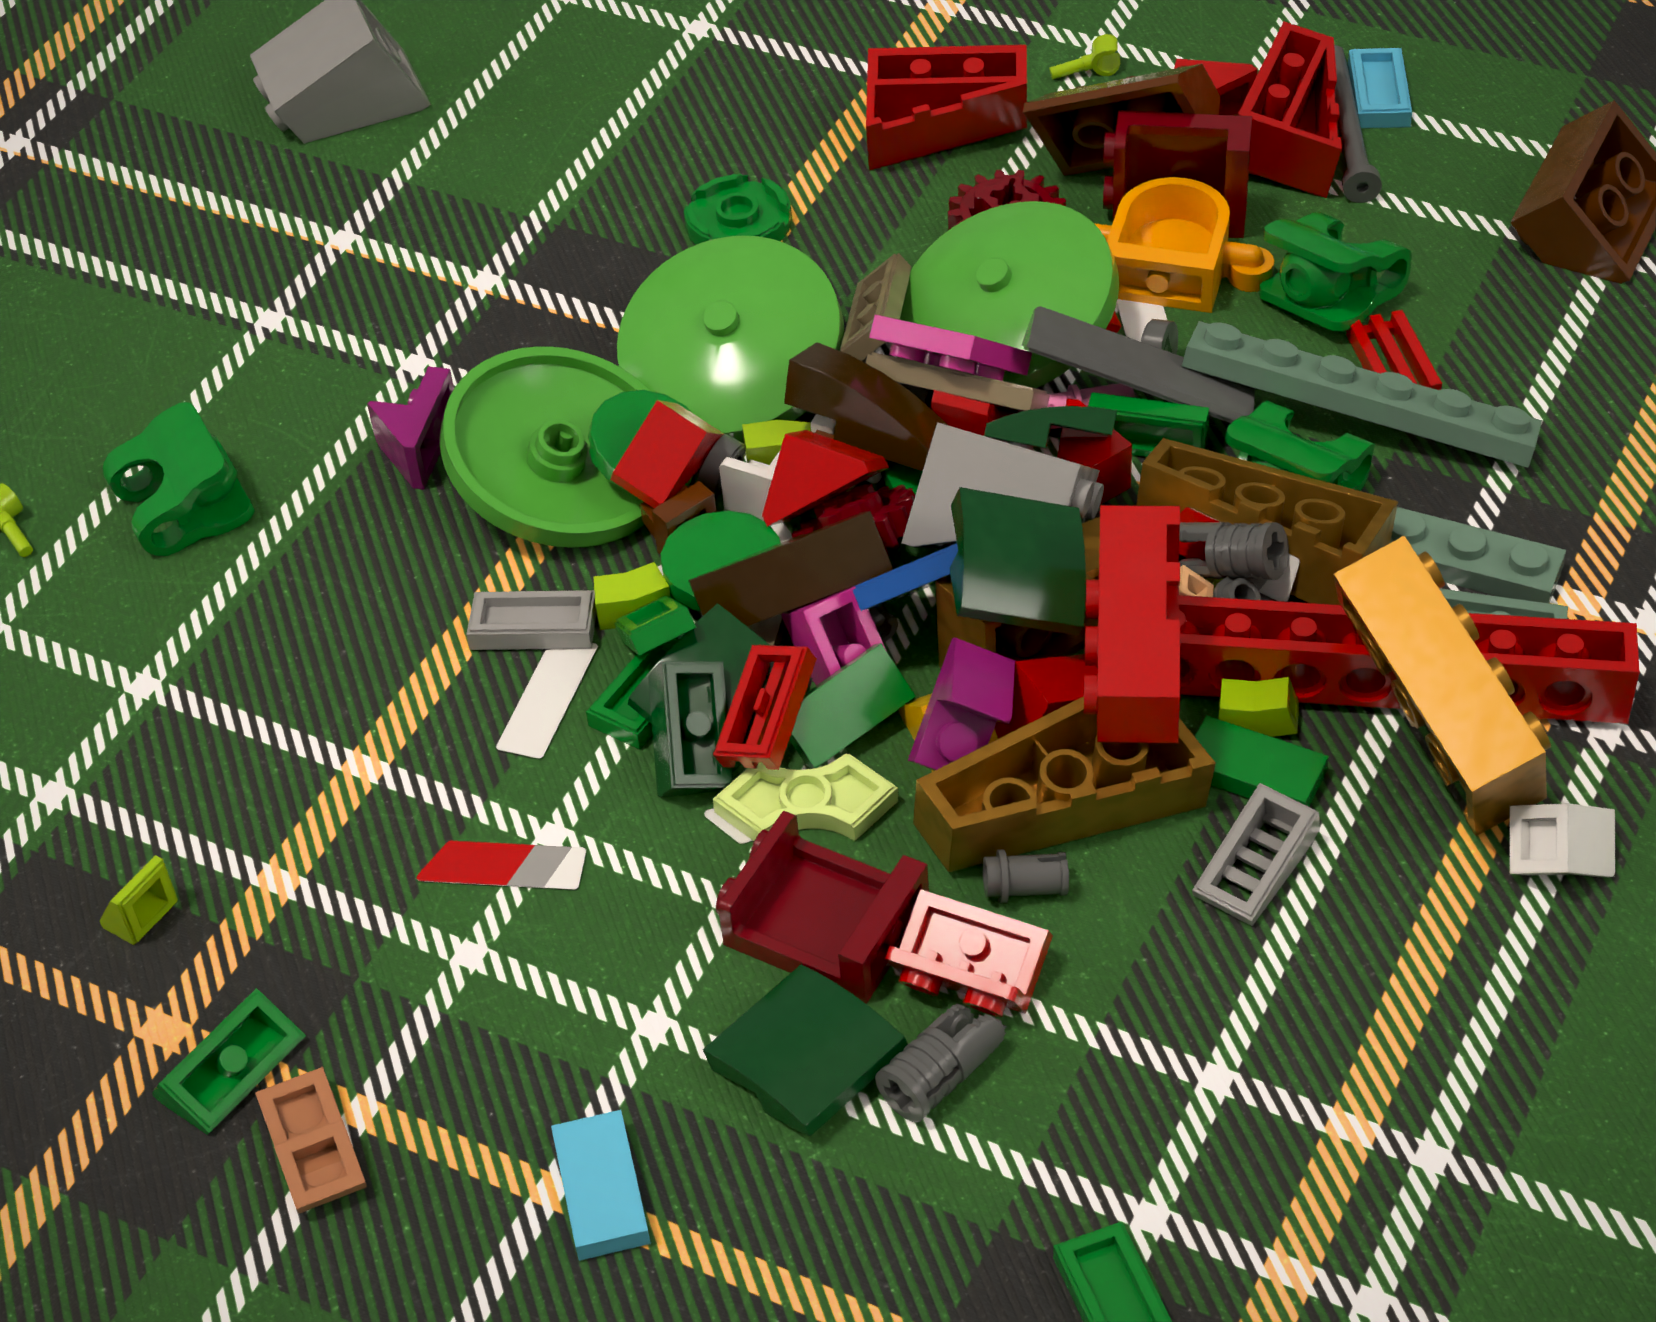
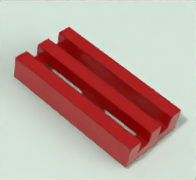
M1403 310L1392 311L1389 321H1384L1381 314L1370 315L1368 325H1362L1361 321L1358 320L1351 325V329L1346 331V336L1363 369L1380 374L1387 372L1370 339L1376 338L1387 358V364L1391 372L1402 374L1415 384L1419 383V385L1436 390L1442 389V382ZM1392 335H1394V337H1395V339H1396V341H1397V343H1398L1400 349L1398 348V346H1397V344H1396V342H1395V340H1394V338H1393ZM1401 351L1403 352L1408 364L1406 363Z
M752 645L713 754L722 767L734 768L736 761H739L745 768L756 769L758 763H763L768 770H779L817 660L808 647ZM774 662L765 688H762L770 663ZM754 710H755L756 716H755L753 725H752V727H751V730H750V733H749L747 742H746V744H742V743H743V740H744V737H745V735H746V732H747V729H748V726H749L751 717H752L753 712H754Z

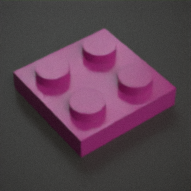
M874 315L869 337L890 343L889 355L1000 381H1003L1005 371L1027 376L1032 352L977 336L880 315Z

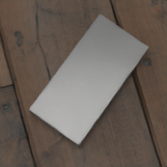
M594 590L475 592L466 634L469 650L592 648L597 615Z

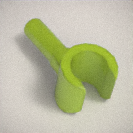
M1111 34L1100 35L1092 43L1091 54L1049 67L1052 80L1091 69L1101 76L1115 74L1120 67V54L1115 53L1118 50L1117 38Z
M1 483L0 529L6 534L19 555L27 557L33 552V548L13 519V517L23 511V506L13 490Z

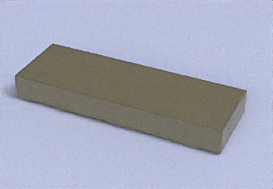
M894 253L857 283L840 347L841 352L847 353L861 361L864 360L867 354H871L885 343L869 338L874 315L900 320L911 266L899 253L897 255Z
M872 352L871 355L867 354L866 364L885 373L896 382L1024 411L1046 408L1048 406L1050 395L1044 390Z

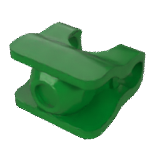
M1313 212L1295 221L1285 218L1275 220L1264 227V240L1287 252L1284 255L1279 272L1260 284L1259 296L1264 301L1329 330H1349L1356 321L1360 320L1363 322L1377 306L1393 299L1403 291L1410 274L1412 253L1409 249L1386 239L1362 244L1343 242L1344 223L1321 212ZM1385 270L1383 275L1377 279V272Z
M1270 401L1263 402L1250 415L1240 416L1227 428L1225 441L1229 446L1240 450L1237 457L1239 459L1358 491L1362 490L1369 477L1375 448L1374 443L1349 433L1336 440L1326 442L1300 438L1289 430L1294 411Z
M189 402L175 404L160 413L141 434L111 451L103 464V475L118 498L130 502L145 500L135 510L131 522L132 530L144 550L155 556H169L202 538L221 535L234 530L246 523L255 511L252 502L237 478L238 472L220 441L215 435L210 434L196 408ZM143 466L137 474L129 477L123 476L130 468ZM173 521L172 525L166 530L153 532L160 524Z

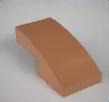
M323 1067L255 1092L298 1214L367 1187Z

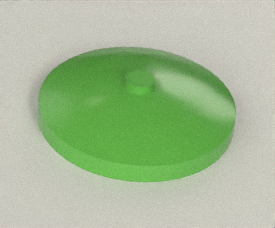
M1028 201L1005 204L965 219L930 245L910 271L900 320L973 335L1025 350L1021 344L1033 311L1039 306L1106 329L1116 308L1119 294V272L1116 260L1104 235L1090 219L1080 212L1049 202ZM1032 352L1027 376L1005 371L1003 381L1038 388L1062 375L1072 366Z
M728 236L702 242L685 249L661 264L647 277L631 298L622 317L617 340V359L619 367L637 378L650 391L668 395L684 404L694 415L717 430L743 443L742 424L772 420L794 421L806 412V410L784 404L789 360L816 342L840 351L845 332L844 319L831 282L823 270L809 256L793 246L771 238Z
M527 347L495 355L471 369L455 386L449 397L440 433V450L446 473L459 495L474 511L494 526L521 539L549 546L569 548L596 546L623 538L644 525L640 504L643 501L607 480L593 464L589 453V428L593 414L605 400L621 392L650 390L621 367L598 356L578 350L560 347Z

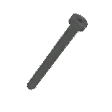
M1334 45L1337 74L1335 103L1339 104V118L1337 122L1347 165V171L1342 177V186L1347 199L1356 203H1365L1378 196L1382 189V182L1379 171L1374 166L1369 165L1344 50L1342 47Z

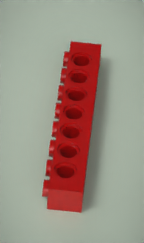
M1179 595L1180 694L1220 697L1222 678L1262 681L1289 677L1298 702L1401 709L1391 686V682L1397 679L1393 671L1386 675L1380 673L1341 605ZM1469 613L1480 637L1474 643L1486 661L1496 657L1501 662L1515 689V692L1509 696L1522 715L1531 711L1537 718L1628 724L1640 673L1637 623Z

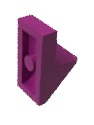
M428 366L419 388H414L411 391L408 405L369 401L367 403L377 444L413 489H425L441 453L440 433L447 402L454 390L451 370L449 368Z
M952 638L908 761L935 771L989 744L996 723L1009 724L1012 718L1015 661L961 639Z

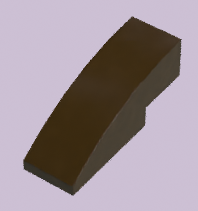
M818 342L789 360L784 404L836 420L834 440L883 456L886 460L923 471L937 422L945 425L947 423L915 394L878 369L847 353Z
M863 511L689 579L688 582L702 617L718 603L743 624L749 626L887 573L893 570L871 512Z

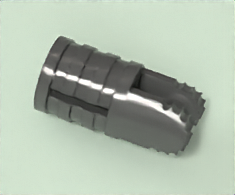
M1180 522V542L1206 541V560H1201L1200 558L1183 559L1179 561L1180 567L1185 565L1203 578L1246 577L1249 579H1259V577H1262L1265 580H1277L1286 569L1289 546L1286 532L1280 523L1266 522L1264 524L1251 523V525H1248L1246 523L1231 524L1229 522Z
M957 1003L952 1005L950 1009H947L944 1014L940 1015L931 1025L925 1028L917 1036V1039L912 1040L904 1048L903 1052L898 1053L890 1061V1064L885 1065L877 1072L875 1080L882 1097L903 1118L911 1122H920L929 1114L931 1109H934L942 1102L943 1097L948 1096L956 1088L957 1084L962 1083L999 1047L1006 1034V1026L1002 1025V1021L987 1014L984 1016L979 1015L977 1019H973L974 1014L971 1013V1009Z

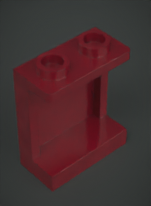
M1119 110L1116 133L1106 132L1103 164L1104 166H1114L1113 176H1105L1103 209L1113 210L1114 221L1120 201L1134 187L1159 178L1179 177L1193 179L1216 189L1227 201L1230 210L1228 238H1244L1252 116Z
M782 811L770 830L764 829L758 834L752 845L749 860L736 878H728L720 889L716 901V913L720 918L723 945L789 973L802 964L837 983L867 1004L891 967L885 960L889 946L900 947L920 889L929 892L928 864L903 855L892 873H887L804 840L799 835L797 815Z

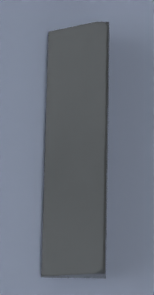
M1039 306L1033 311L1021 344L1024 346L1023 349L1174 403L1208 407L1210 416L1230 423L1240 416H1248L1254 411L1255 388L1182 367L1184 359L1182 356Z

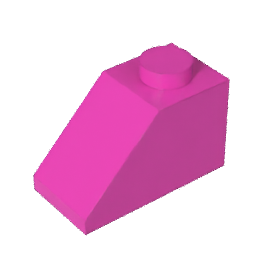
M855 586L781 614L794 646L808 647L817 658L811 675L816 685L874 644L881 643L885 648L869 609L861 611L853 593V590L856 589Z

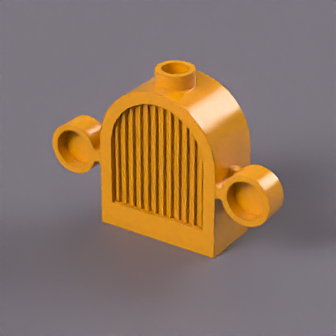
M1168 177L1144 182L1131 189L1122 198L1112 226L1094 223L1104 235L1116 260L1119 272L1118 299L1212 313L1223 277H1227L1231 285L1241 291L1257 292L1259 291L1260 284L1273 276L1274 257L1268 250L1262 247L1229 242L1230 210L1227 201L1216 189L1193 179Z

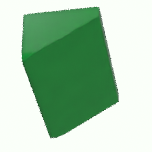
M256 988L156 1086L152 1095L162 1105L208 1135L306 1035Z

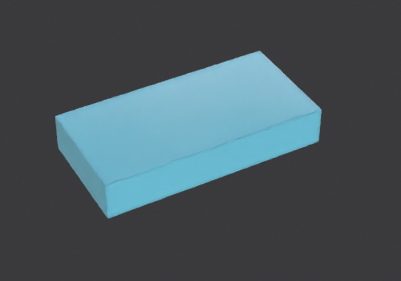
M1372 48L1349 50L1348 70L1361 129L1411 127L1412 107L1402 49Z
M617 1110L552 1125L551 1128L578 1260L581 1261L651 1244L622 1111Z

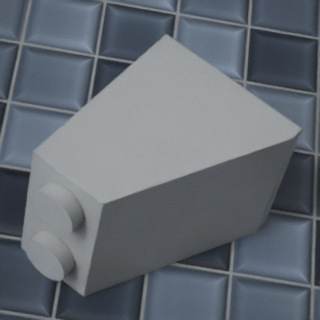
M324 0L250 55L258 73L253 78V81L263 97L269 102L265 106L269 117L282 132L290 128L304 144L422 111L431 105L404 49L362 0Z
M937 422L902 543L913 547L934 549L947 548L956 544L951 503L959 487L1077 507L1080 509L1082 523H1084L1085 518L1093 520L1098 512L1104 490V485L1096 482L1100 470Z

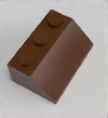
M1197 64L1049 93L1024 103L1023 113L1063 175L1068 176L1114 167L1104 166L1103 164L1104 141L1106 132L1116 133L1119 110L1219 115L1221 96L1203 64Z
M1613 100L1562 126L1510 223L1517 230L1520 239L1530 246L1544 264L1619 284L1629 281L1656 228V152L1616 101Z

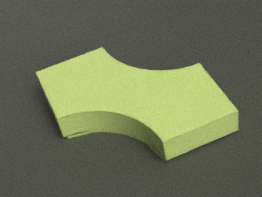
M846 753L828 765L805 770L785 768L768 770L763 763H758L756 769L747 768L714 797L713 805L714 813L753 841H755L762 830H770L782 811L797 815L798 830L824 829L840 833L856 841L898 802V787L852 755Z

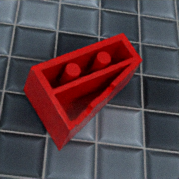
M1283 21L1237 115L1252 116L1249 174L1259 175L1324 198L1328 196L1342 151L1341 138L1338 137L1337 131L1339 104L1335 103L1337 74L1334 37Z
M1027 45L868 48L866 136L869 170L1027 128V118L1023 113L1024 103H1027Z
M1100 505L1099 579H1086V618L1098 619V626H1085V666H1098V674H1084V715H1097V742L1178 743L1180 711V506Z

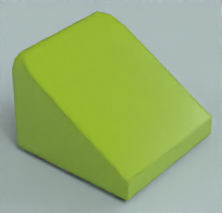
M155 855L109 902L100 919L103 929L135 945L177 902L176 892L162 858Z

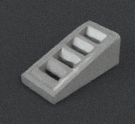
M1259 783L1192 890L1193 896L1253 926L1319 833V812ZM1266 823L1288 834V837L1285 841H1282L1260 830V828ZM1253 841L1276 853V856L1272 861L1246 847ZM1239 859L1265 874L1261 880H1258L1232 867L1233 864ZM1223 878H1226L1253 893L1248 901L1245 902L1218 888V884Z

